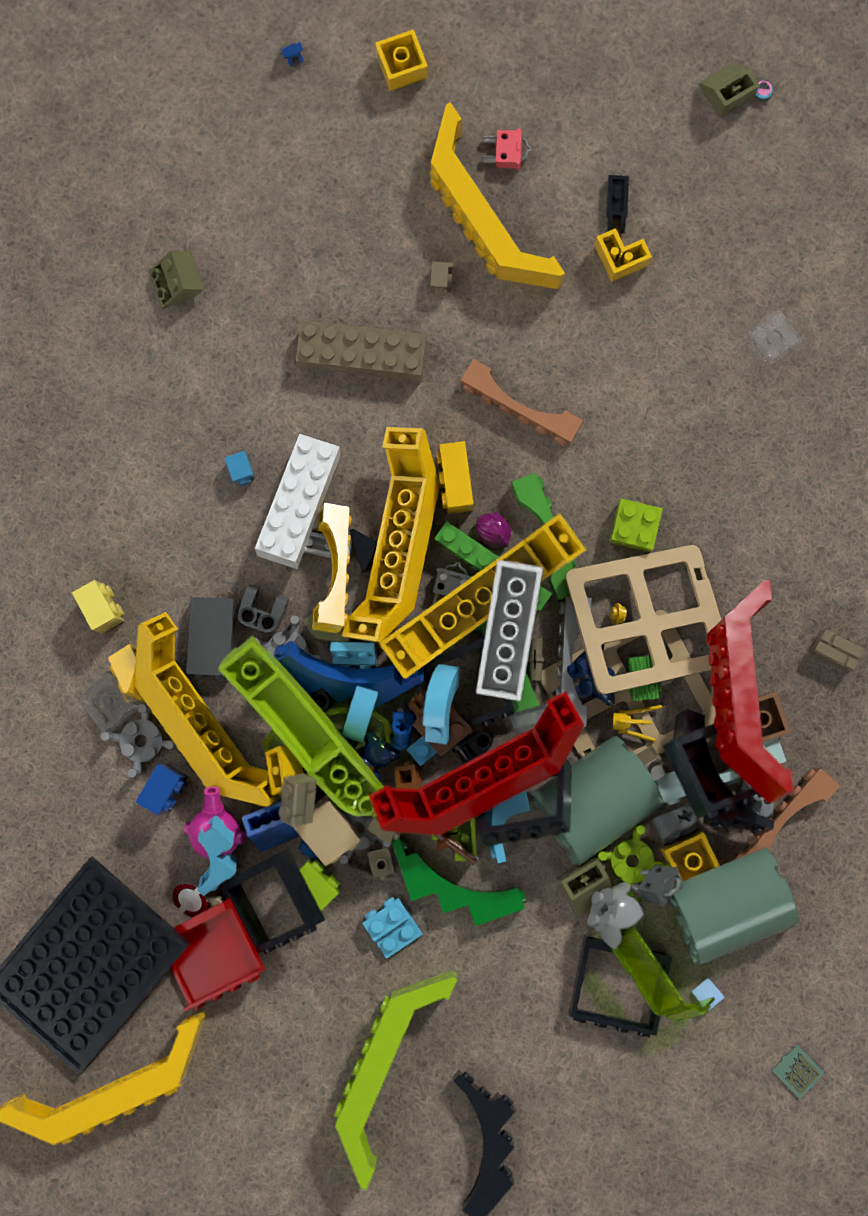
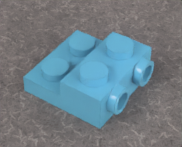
M331 642L332 664L358 669L377 668V649L374 643Z
M391 897L382 903L384 907L377 912L375 909L364 915L365 920L362 922L386 959L423 935L399 897L397 899Z

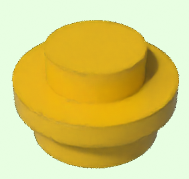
M619 603L611 607L609 618L613 624L624 623L627 614L626 607Z

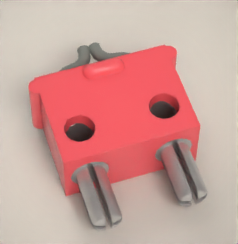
M520 128L517 130H497V136H483V143L497 144L496 156H482V162L496 163L497 168H517V170H520L521 161L525 160L528 153L532 152V146H529L528 141L522 138V130ZM522 141L525 142L526 148L529 149L525 152L524 157H522Z

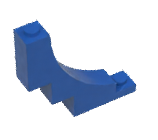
M293 641L278 646L274 651V657L308 695L323 687L338 703L353 696L357 686L378 692L373 708L375 709L422 683L424 677V667H421L404 679L395 665L373 669L348 668L334 665L308 654Z

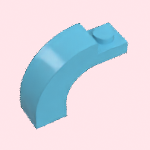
M438 664L433 672L427 690L423 714L425 741L447 744L449 741L450 708L453 696L459 688L460 667Z
M357 686L342 733L345 738L363 743L378 692Z
M526 790L493 807L492 826L502 825L511 816L530 811ZM503 844L489 846L492 859L496 858L497 863L506 862Z

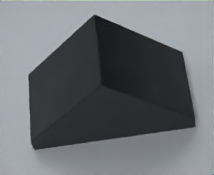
M351 529L349 531L363 573L367 571L375 556L377 541L355 529Z

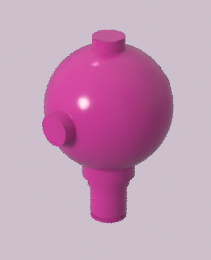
M214 786L207 787L204 790L205 802L202 806V811L197 813L191 822H186L184 834L188 835L189 842L194 851L200 856L209 859L207 851L198 841V835L202 829L205 833L211 828V824H208V822L215 815L223 821L230 831L234 832L232 847L226 852L223 851L221 855H230L238 844L242 845L246 834L244 831H241L236 816L225 809L221 803L219 788Z

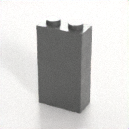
M191 597L186 674L192 675V679L205 680V676H214L213 680H226V677L218 668L223 659L234 649L236 600Z

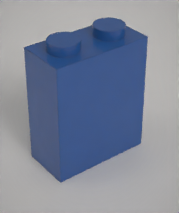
M282 801L242 817L248 837L261 852L300 837L293 827L280 821L279 809L281 808Z

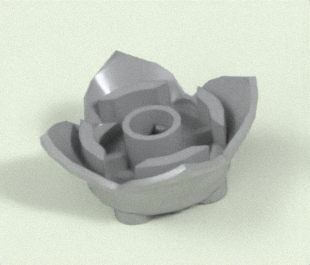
M622 882L612 888L602 889L600 892L595 891L591 899L592 906L588 917V925L594 927L604 942L614 949H617L622 939L620 929L630 928L644 915L639 903L627 895L630 891L628 882Z

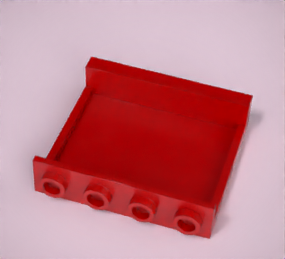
M230 898L173 927L191 943L170 967L188 1003L183 1008L184 1012L191 1008L193 1011L205 1006L204 1002L209 999L212 1002L224 996L223 992L227 990L230 993L242 987L241 983L245 981L250 984L260 978L259 974L265 970Z

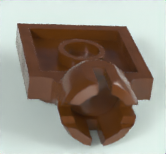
M428 689L421 690L408 704V707L417 717V720L412 725L424 738L423 714ZM451 703L449 741L447 744L428 743L442 756L468 735L474 727Z

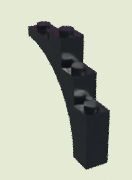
M685 709L677 714L673 739L705 727V715L689 709ZM706 739L683 747L710 805L734 796L721 779L713 764ZM741 802L736 803L737 807L728 812H724L721 809L718 811L719 815L711 819L704 816L703 824L710 826L715 831H724V829L732 826L735 829L750 830L754 835H764V833L774 829L773 820L759 815L746 805H742Z
M458 1070L453 1076V1081L465 1093L475 1109L483 1136V1157L480 1171L471 1192L462 1203V1211L468 1216H488L514 1185L512 1171L505 1165L500 1166L515 1148L512 1141L514 1139L513 1136L505 1129L501 1131V1128L515 1113L514 1102L506 1094L501 1096L498 1092L491 1099L490 1096L492 1094L484 1086L479 1088L474 1084L475 1079L467 1071L462 1073Z

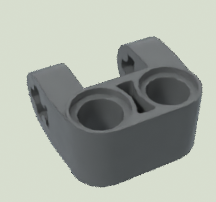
M248 585L241 601L238 620L246 627L263 633H275L283 620L289 598L278 595L270 614L254 608L259 588ZM249 611L253 612V620L251 622H245V613ZM269 618L273 619V627L265 629L263 626L264 621Z
M684 806L656 817L653 820V825L662 845L667 846L693 834L697 829V818L691 807Z

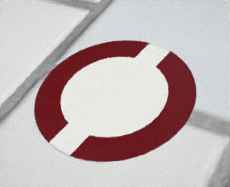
M188 883L179 884L175 887L173 901L182 912L190 917H194L207 910L208 902L206 896L198 892V887Z

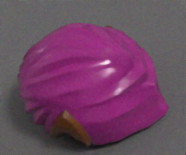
M495 512L484 514L477 518L475 533L478 541L484 547L502 549L509 546L511 528L505 517Z

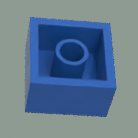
M166 763L157 764L135 802L156 815L166 814L168 811L171 812L177 803L174 800L178 793H182L188 784L185 781L188 776Z

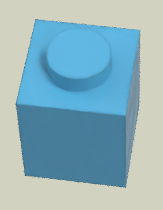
M245 451L225 457L235 485L244 486L252 482L251 479H254L255 475Z
M423 736L407 749L420 766L437 753L425 741Z

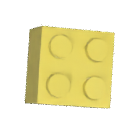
M93 580L72 592L93 631L104 633L124 622L122 618L124 612L119 604L114 603L112 599L114 593L109 585L105 586L104 583Z

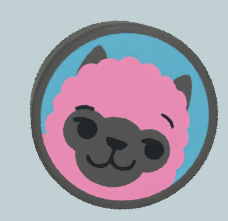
M759 80L757 82L760 87L754 99L758 102H766L771 98L774 87L768 80Z

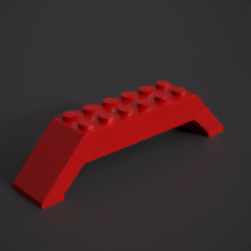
M764 580L708 632L706 641L710 649L708 662L711 665L712 671L710 684L713 686L714 693L712 705L715 707L714 726L717 728L716 748L719 750V757L768 803H774L792 793L793 784L791 769H785L764 748L762 741L750 618L772 601L770 580Z
M565 691L546 701L548 705L534 728L418 789L390 788L387 785L370 794L369 798L381 829L389 832L442 835L559 773L585 725L567 692Z

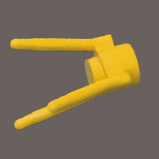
M662 705L619 710V713L613 714V730H618V734H626L655 742L656 739L627 730L630 729L631 724L651 725V720L631 719V716L627 715L662 709Z

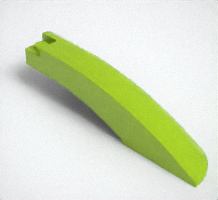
M253 636L240 647H235L220 663L218 670L264 718L305 768L307 774L316 779L319 787L337 806L357 817H360V815L376 817L369 795L382 789L384 786L346 738L268 649L265 650Z

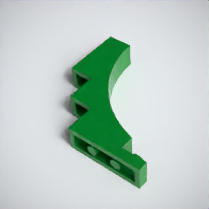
M399 836L397 840L394 838L391 840L411 901L436 893L443 914L468 905L475 926L525 909L523 903L527 901L523 890L518 891L517 886L502 890H477L460 886L433 870L417 851L406 855L405 851L409 849L405 838L401 839Z

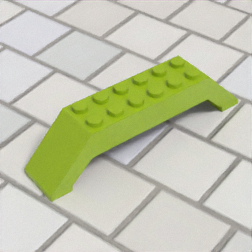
M453 970L391 992L390 997L385 995L379 1011L382 1015L381 1017L376 1016L370 1033L373 1036L372 1038L367 1037L361 1052L364 1056L363 1058L358 1057L352 1075H355L354 1079L349 1078L343 1093L345 1099L340 1098L334 1114V1117L337 1118L336 1129L360 1188L365 1191L375 1171L377 1156L372 1154L363 1128L414 1011L442 998L449 1000L457 981V972Z

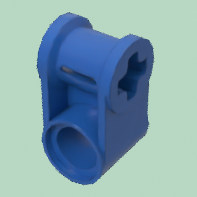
M394 710L391 745L395 749L405 750L409 748L414 729L412 725L415 719L414 712Z

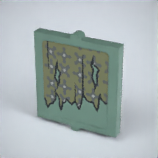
M798 1045L786 1056L783 1055L782 1060L772 1069L799 1099L810 1088H814V1084L824 1074L822 1069Z

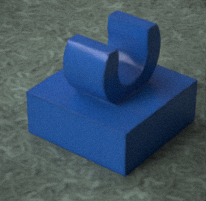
M296 42L280 49L284 58L288 57L287 62L291 67L293 66V56H297L300 63L303 62V56L298 53L303 51L301 42Z

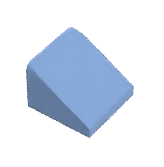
M709 978L705 979L691 991L707 1011L724 999L723 994Z

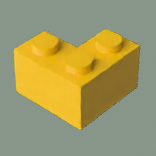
M616 228L596 237L594 247L611 282L649 266L652 255L644 238L624 247Z

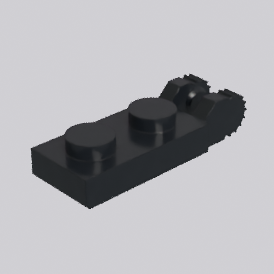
M608 175L607 232L613 230V218H620L619 233L625 234L626 218L628 216L629 176Z

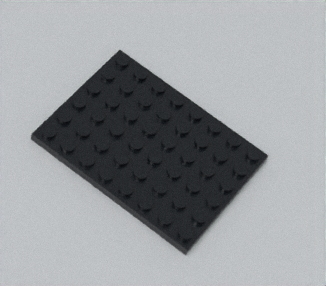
M92 856L0 965V1004L80 1075L191 943Z

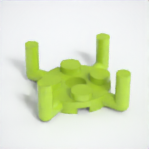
M639 824L633 828L632 839L620 842L612 852L601 850L596 854L598 859L610 861L616 876L624 882H628L630 886L645 879L640 874L642 869L651 870L655 864L671 867L666 863L654 861L652 850L644 842L640 841L641 834L645 833V828ZM629 855L637 856L638 864L635 867L627 865L626 859ZM629 891L627 893L628 896L634 897L633 892Z

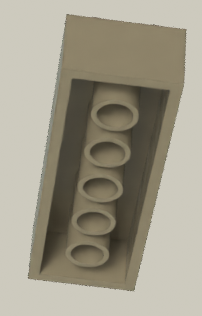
M301 320L296 363L301 368L422 381L426 334Z

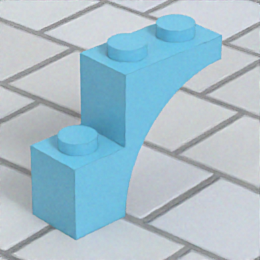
M216 815L208 822V824H211V828L205 833L202 829L198 835V841L205 848L210 859L209 868L199 879L198 892L203 896L210 891L216 890L220 883L232 878L236 872L237 858L232 854L221 855L223 851L226 852L232 847L234 832L230 831Z

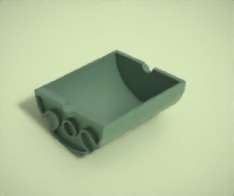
M612 736L571 765L570 832L558 834L555 836V839L562 848L565 847L568 850L569 854L567 857L574 866H580L664 806V801L658 796L661 792L649 771L633 751L628 752L625 742L617 736ZM558 776L553 777L530 793L533 798L531 803L537 811L541 810L545 817L555 816L557 812Z
M767 848L682 881L679 885L682 887L680 892H674L669 900L674 909L677 908L678 914L675 917L679 926L683 928L682 936L686 945H689L690 951L688 953L693 964H705L798 926L799 918L792 894L785 878H780L777 871L778 864Z

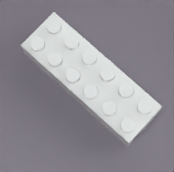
M299 434L255 546L257 556L298 569L318 512L340 458L339 446Z
M503 560L498 561L476 693L521 700L543 567Z

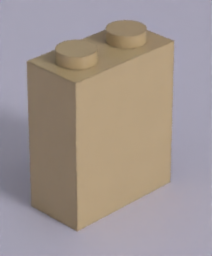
M328 795L314 804L312 823L293 827L325 866L337 862L343 853L355 849L361 841L360 832Z

